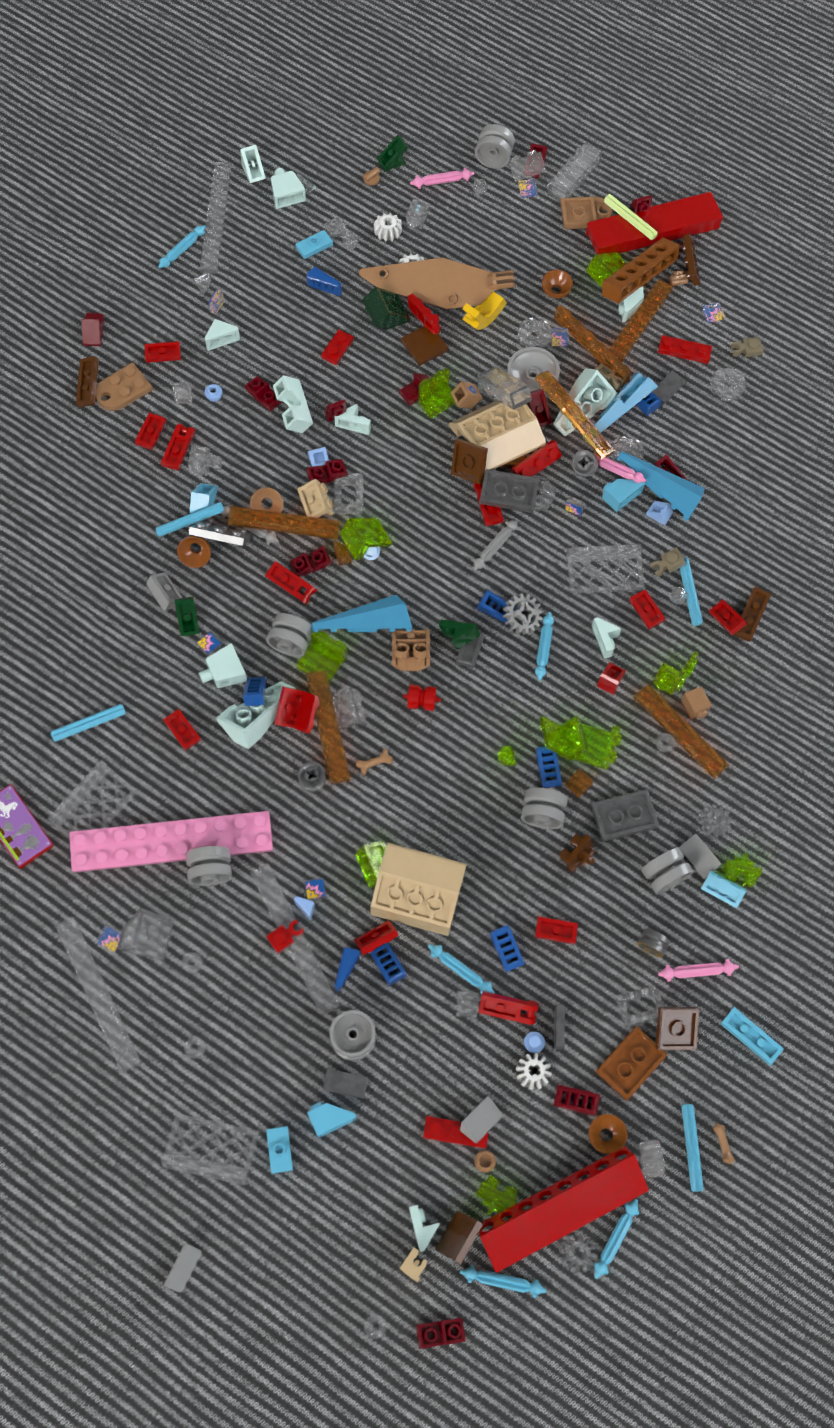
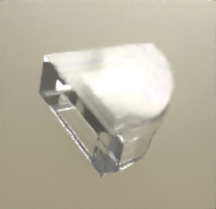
M210 272L194 278L202 294L206 293L211 285Z

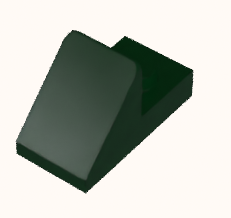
M397 134L377 158L384 171L406 164L402 155L409 147L401 135Z
M194 597L175 599L180 635L200 634Z
M440 620L439 627L445 636L452 638V644L456 650L480 636V632L475 624Z

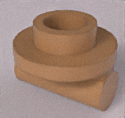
M375 167L371 171L366 172L363 176L364 182L367 185H376L380 181V170Z
M683 270L673 271V275H670L671 286L688 283L687 273H684Z

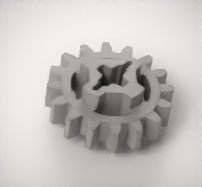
M521 593L506 601L507 606L503 608L506 614L503 615V618L508 620L505 622V625H511L509 630L516 629V634L522 632L525 635L535 631V628L540 626L538 622L542 621L543 618L539 615L543 611L538 610L541 604H535L536 598L530 600L529 594L523 596Z

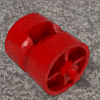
M410 684L409 692L403 694V698L408 700L407 709L416 710L422 706L425 711L434 712L435 703L437 701L441 702V698L436 696L437 687L428 686L422 690L419 685Z

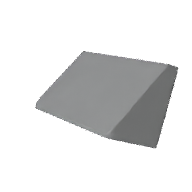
M167 573L150 575L147 586L163 611L175 607V599L182 598Z
M694 834L679 847L682 854L703 879L708 876L710 871L714 872L721 866L720 861L697 834Z
M487 1096L462 1121L460 1131L477 1144L503 1117V1114L492 1099Z
M184 1244L164 1286L174 1291L182 1292L202 1251L190 1244Z

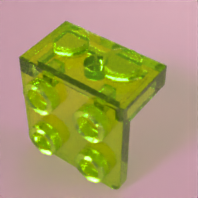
M616 252L596 254L585 271L602 288L603 281L621 269L626 263L622 260L621 255Z
M348 518L339 533L355 560H361L369 547H390L392 544L389 535L377 518Z
M323 631L312 632L311 644L307 648L305 655L298 661L297 669L327 685L347 658V647L343 642L331 639Z
M694 652L681 672L663 662L653 683L658 689L666 691L673 695L675 690L680 691L687 677H690L694 671V667L699 661L696 659L699 653Z
M545 716L539 718L540 729L544 736V745L548 750L570 761L589 750L581 720L577 716L562 725L555 723Z
M585 724L580 725L571 758L575 761L608 770L610 763H615L617 752H614V749L621 742L622 735L619 734L621 727L613 725L611 732Z

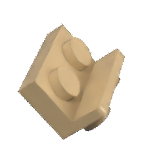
M314 479L297 489L307 518L310 521L326 513L330 516L334 514L332 509L334 505L327 496L328 489L324 483Z

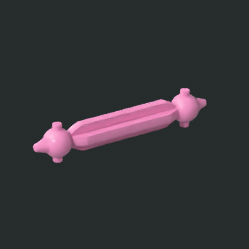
M463 168L462 172L452 171L427 175L423 178L416 175V178L410 182V185H415L418 189H421L422 185L429 186L454 182L462 178L469 181L474 172Z
M594 453L601 467L627 479H633L635 483L646 482L642 473H636L625 465Z
M726 959L724 964L718 962L677 966L674 969L670 968V965H665L666 968L659 972L658 976L667 979V982H670L673 977L719 975L722 972L727 973V976H732L731 973L738 969L739 965L730 962V959Z

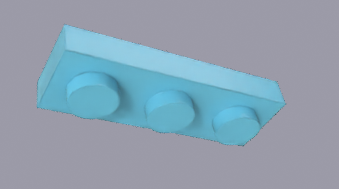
M735 1007L732 1008L720 1023L769 1066L772 1065L784 1049Z

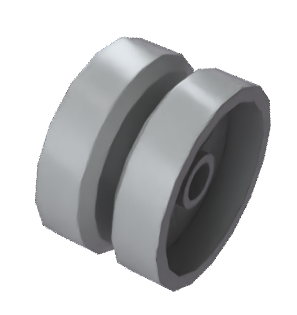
M491 124L485 126L480 132L475 148L477 160L489 168L496 169L506 166L510 160L515 143L513 133L502 125Z
M286 613L277 614L272 623L273 628L269 630L266 637V642L270 647L282 654L292 657H303L308 648L307 642L311 640L314 633L311 629V624L298 616Z
M527 789L524 797L526 806L522 808L521 820L528 825L538 828L559 829L564 824L565 814L562 811L566 810L568 798L561 792L552 789Z
M205 846L188 851L186 853V864L191 867L187 871L188 883L197 886H211L230 881L232 879L231 866L227 865L231 861L230 850L222 846Z
M678 847L653 859L641 870L646 879H655L651 887L656 895L676 887L694 873L689 863H681L684 855Z
M356 1010L344 1011L331 1024L329 1033L332 1047L336 1054L343 1059L350 1061L361 1060L369 1055L374 1048L376 1041L375 1026L370 1017L365 1013ZM356 1032L357 1036L355 1038L349 1037V1033Z

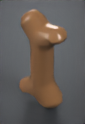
M383 749L382 754L367 761L357 760L356 766L361 769V774L366 775L367 770L381 763L391 764L393 757L388 755V750Z
M716 1123L713 1130L718 1137L723 1154V1162L733 1164L734 1157L726 1138L725 1126Z

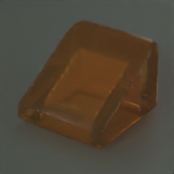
M334 541V552L338 565L351 563L352 559L348 547L338 541Z
M579 768L565 786L580 798L592 786L594 781Z

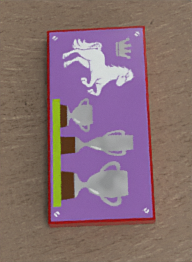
M10 784L0 791V841L17 866L22 869L53 848L54 845Z

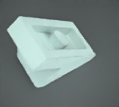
M358 404L347 408L346 412L342 415L335 416V426L369 435L371 420L363 416H357Z
M598 617L594 618L592 623L594 634L604 659L609 658L615 649L612 638L620 635L621 628Z
M418 1205L409 1207L419 1252H424L440 1223L423 1227L422 1223L426 1222L423 1209H418Z

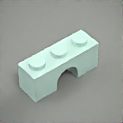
M283 375L273 385L277 400L283 401L289 407L282 414L287 430L303 433L313 424L300 380Z

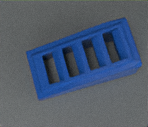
M313 267L306 275L307 285L337 296L342 294L341 283L317 267Z
M653 392L646 396L647 399L641 400L636 404L646 416L661 406L662 401Z
M487 590L482 595L476 609L503 622L508 621L507 618H503V615L506 614L504 610L501 613L498 612L501 606H507L506 601ZM494 603L497 604L495 609L492 608Z
M266 677L247 678L243 693L245 706L264 705Z
M555 745L536 748L535 754L542 787L562 786ZM543 762H553V764L543 765ZM554 769V772L545 773L544 771ZM556 776L555 780L546 781V778Z
M509 925L490 932L489 936L505 972L525 965ZM504 934L507 936L501 940L497 939V937ZM507 942H510L511 944L504 948L500 947V945ZM513 949L514 953L504 956L503 953ZM517 957V961L507 964V960Z
M384 943L370 952L388 986L407 976L388 943ZM386 948L387 952L377 957L375 953ZM390 955V959L383 963L380 962L381 959ZM394 962L395 965L385 970L384 967ZM395 969H398L397 973L389 977L388 973Z
M346 947L343 949L335 982V990L337 992L342 990L360 957L359 950Z

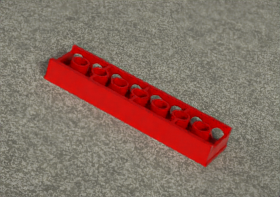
M707 192L651 206L646 211L635 213L658 232L653 240H650L621 215L587 222L586 236L590 238L596 252V258L600 259L652 246L663 237L672 241L684 238V235L687 234L692 236L719 229L723 215L712 193Z
M624 1146L481 1222L483 1226L478 1234L497 1273L646 1193L649 1189L635 1154H632ZM620 1155H627L625 1158L617 1160ZM605 1164L608 1165V1167H606L605 1169L598 1170L600 1166ZM583 1175H590L586 1179L579 1180ZM570 1185L569 1188L565 1190H560L562 1186ZM551 1195L550 1198L541 1200L543 1196ZM532 1205L528 1210L521 1211L523 1207ZM512 1215V1218L502 1221L504 1217ZM493 1226L490 1230L482 1232L485 1227Z

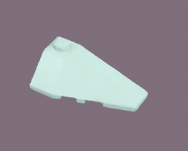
M585 368L575 381L553 425L563 436H567L581 426L585 420L595 416L594 414L599 410L605 409L617 395V392L598 370Z
M281 681L265 689L264 705L245 706L242 703L236 706L234 704L228 707L216 719L235 743L249 749L264 735L275 720L282 686L296 688Z

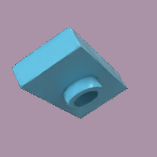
M323 230L295 245L301 256L306 259L333 246V241L326 231Z
M713 871L709 872L701 887L702 890L735 908L738 907L747 891L745 888Z
M288 1126L266 1129L271 1174L293 1171Z

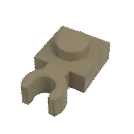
M760 337L746 338L742 340V343L733 342L731 344V349H738L733 352L735 357L740 356L741 353H744L745 357L763 354Z
M602 363L595 368L615 390L622 386L624 380L621 377L615 376L616 372Z
M676 547L661 555L662 561L651 563V568H660L655 572L656 577L663 575L665 570L671 573L686 565Z

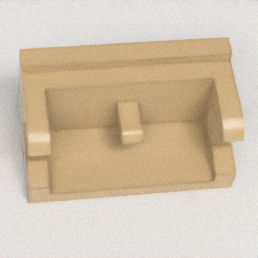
M414 1247L399 1269L418 1283L420 1280L419 1276L426 1267L427 1260H423L421 1265L417 1267L420 1261L416 1260L413 1263V1260L417 1257L419 1251Z

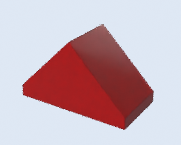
M609 662L600 676L597 687L614 695L627 670Z

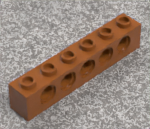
M664 237L655 242L654 245L603 281L602 296L619 304L677 261L680 245Z

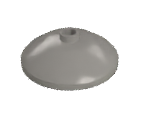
M526 347L512 355L508 362L507 373L512 384L518 389L530 393L541 388L545 392L556 384L560 374V366L555 356L549 351L539 347Z

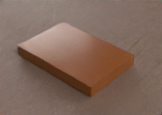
M636 1026L595 1073L627 1102L668 1054L664 1050H657L655 1048L656 1043Z

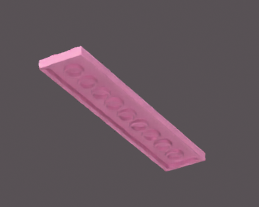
M269 811L69 832L73 873L186 861V853L188 851L205 846L226 847L230 850V856L273 851Z

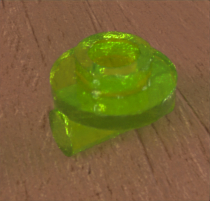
M502 747L498 753L500 764L510 767L517 765L512 747Z

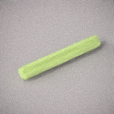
M611 194L605 197L604 202L645 236L650 240L656 238L658 232Z

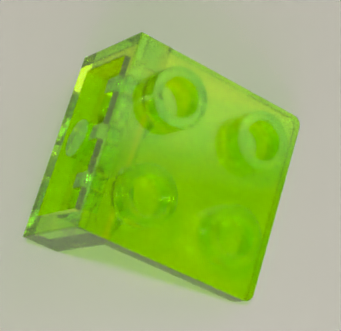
M448 368L439 370L434 376L424 379L419 384L418 405L430 419L456 404L451 395L453 390L449 387L450 370Z

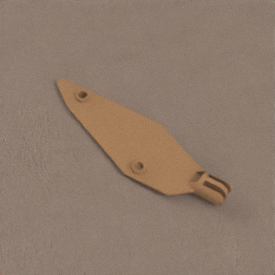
M446 258L363 268L359 271V275L380 289L405 297L413 293L422 302L444 309L462 308L466 303L470 306L481 305L494 290L515 287V283H512L515 281L514 276H512L514 275V270L489 272ZM386 272L385 276L381 277V274Z

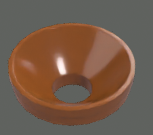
M551 270L543 276L542 289L549 297L563 298L571 292L573 280L565 271ZM553 287H559L561 291L555 293L551 289Z
M189 535L180 541L177 554L181 562L186 566L199 568L208 563L211 556V547L203 537ZM193 543L199 544L201 551H193L191 545Z
M602 1114L596 1117L590 1124L588 1131L590 1143L597 1151L603 1154H611L624 1147L627 1141V1128L623 1121L615 1115ZM602 1129L611 1131L612 1139L609 1142L601 1139L600 1132Z

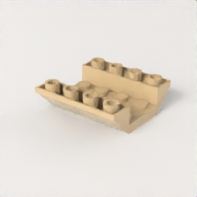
M509 394L449 423L450 428L457 437L463 435L467 442L488 448L485 471L486 469L494 470L546 444L538 419L523 399L515 394Z
M387 843L371 903V915L448 936L467 864Z

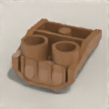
M430 629L412 630L410 632L395 630V632H392V666L401 671H421L430 666Z

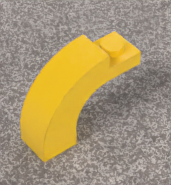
M493 291L481 305H477L475 308L466 303L462 308L466 313L462 320L477 330L484 329L495 320L507 302Z

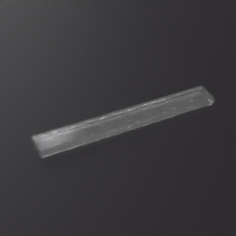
M215 162L200 273L217 274L232 170V163Z
M269 864L250 872L277 928L282 925L286 929L289 928L290 923L296 920ZM297 924L294 926L293 929L295 931H299L301 928L299 924ZM304 934L299 937H292L295 943L287 949L320 1015L323 1016L339 1008L340 1006Z
M72 917L56 925L57 932L121 1073L141 1064V1061L76 919Z

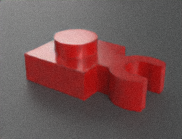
M293 920L289 928L286 929L282 925L266 936L277 954L295 943L292 937H299L304 933L303 928L299 931L293 929L298 924V920Z

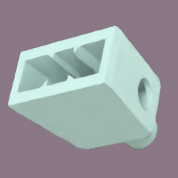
M282 168L276 169L275 175L271 177L275 208L278 209L306 201L305 188L293 171L284 172Z
M232 643L207 657L208 669L199 672L202 683L213 679L217 688L243 683L247 680L246 673Z

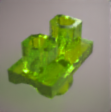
M743 853L742 857L734 856L733 861L727 860L722 867V871H725L724 878L735 883L737 875L744 876L743 885L750 888L755 886L757 879L762 875V869L753 866L754 861L748 860V853Z
M491 1175L485 1182L481 1183L476 1193V1196L483 1199L481 1204L488 1207L486 1214L489 1216L493 1211L500 1213L517 1203V1200H515L517 1190L511 1186H507L504 1193L497 1190L499 1181Z

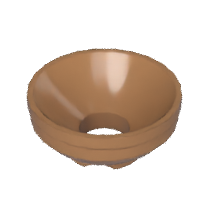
M260 488L252 495L250 508L258 519L271 521L281 514L283 499L273 488ZM264 498H270L273 502L272 506L268 509L262 506Z

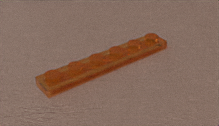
M658 279L610 347L607 355L621 362L624 361L671 294L673 286Z
M562 305L557 307L554 319L600 363L616 372L615 376L621 377L624 380L623 385L627 384L632 373L629 367L624 365L615 354H612L604 343L595 338L594 334L588 331L579 320L575 319L569 310L565 309Z
M550 371L539 373L535 378L539 386L545 390L550 396L551 401L559 407L562 414L569 419L572 426L583 436L585 442L593 448L595 454L601 459L612 455L615 452L613 447Z
M235 506L230 507L228 525L335 540H338L340 521Z
M326 670L307 673L306 677L310 693L317 695L319 700L315 717L330 784L350 781V775Z
M649 684L634 695V699L713 779L717 778L729 767V764Z

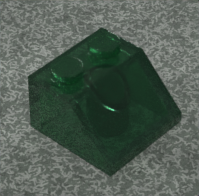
M375 286L362 300L365 310L369 313L372 324L376 328L388 330L408 323L411 320L396 293Z

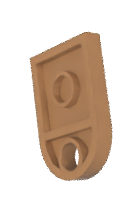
M601 197L561 198L560 206L563 228H587V222L611 217L612 208ZM600 210H605L607 213H601Z
M132 362L97 385L96 399L102 408L116 411L151 392L153 388ZM104 396H110L109 400H101Z

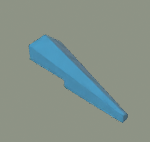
M639 372L634 373L631 376L632 380L623 386L621 392L614 397L601 413V418L592 424L591 429L582 439L587 443L655 390L658 386L650 377H643Z
M621 451L617 460L628 464L629 468L633 469L636 473H642L646 479L645 485L657 496L671 503L670 507L673 510L677 508L684 514L683 519L687 521L702 498L705 488Z
M393 595L312 622L311 629L313 632H318V630L330 629L331 632H336L337 629H347L348 632H377L379 629H389V632H395L396 628H405L406 632L412 631V625L405 602L397 595Z

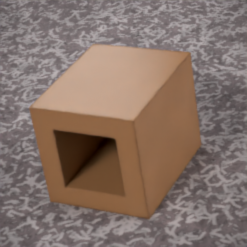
M461 381L451 392L457 406L472 409L483 398L476 384Z
M702 686L684 693L681 699L690 719L704 718L712 707Z

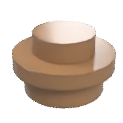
M482 1150L475 1156L474 1163L480 1172L487 1173L495 1167L496 1159L492 1152Z

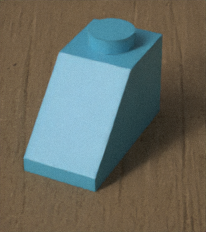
M616 479L613 483L609 482L605 485L602 499L618 512L643 492L645 482L635 483L633 480Z
M200 483L191 492L190 513L214 505L218 486Z
M319 1102L311 1106V1111L307 1112L318 1138L357 1120L355 1113L328 1103L322 1105Z

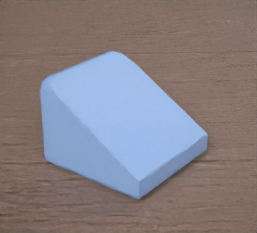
M325 447L307 452L312 467L322 466L325 464V461H329Z
M654 501L646 515L665 525L673 514V510L670 507V503Z
M296 896L294 898L295 905L311 920L315 909L314 901Z

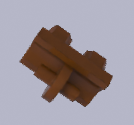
M575 834L570 842L571 846L575 847V849L571 852L565 848L559 854L560 859L572 873L579 865L584 867L586 863L593 865L595 862L592 857L595 853L592 849L594 845L590 841L591 837L587 834L584 837Z

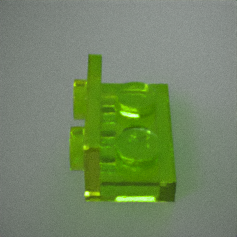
M383 840L365 844L356 852L357 862L361 866L364 879L368 883L369 888L376 886L386 849Z

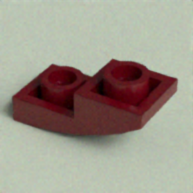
M649 195L633 200L629 209L634 213L650 209L652 196Z
M258 376L244 386L249 394L269 411H272L283 402L277 400L275 391L270 389L269 384Z
M345 399L326 406L325 417L328 422L335 420V416H340L346 412Z
M343 459L325 461V464L322 466L307 467L306 470L309 482L316 479L320 483L325 484L347 476Z
M324 546L308 555L303 553L289 561L295 575L298 577L311 574L332 564Z
M462 1318L415 1325L419 1349L466 1342Z

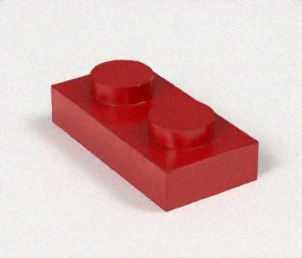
M338 329L321 354L322 359L337 366L354 341V336Z
M179 341L144 344L146 363L181 360Z
M148 413L135 440V444L153 450L166 423V418Z
M646 589L630 597L629 602L649 630L665 621L666 618Z
M721 600L708 610L710 615L731 635L747 625L746 621L724 600Z
M179 709L163 719L168 729L185 751L201 741L200 736Z
M538 916L535 938L575 945L578 923Z
M388 920L354 939V942L360 952L365 955L384 943L392 941L393 938L399 935L396 928Z

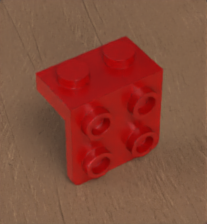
M282 686L274 724L295 728L309 734L315 723V711L319 706L318 696L303 690Z

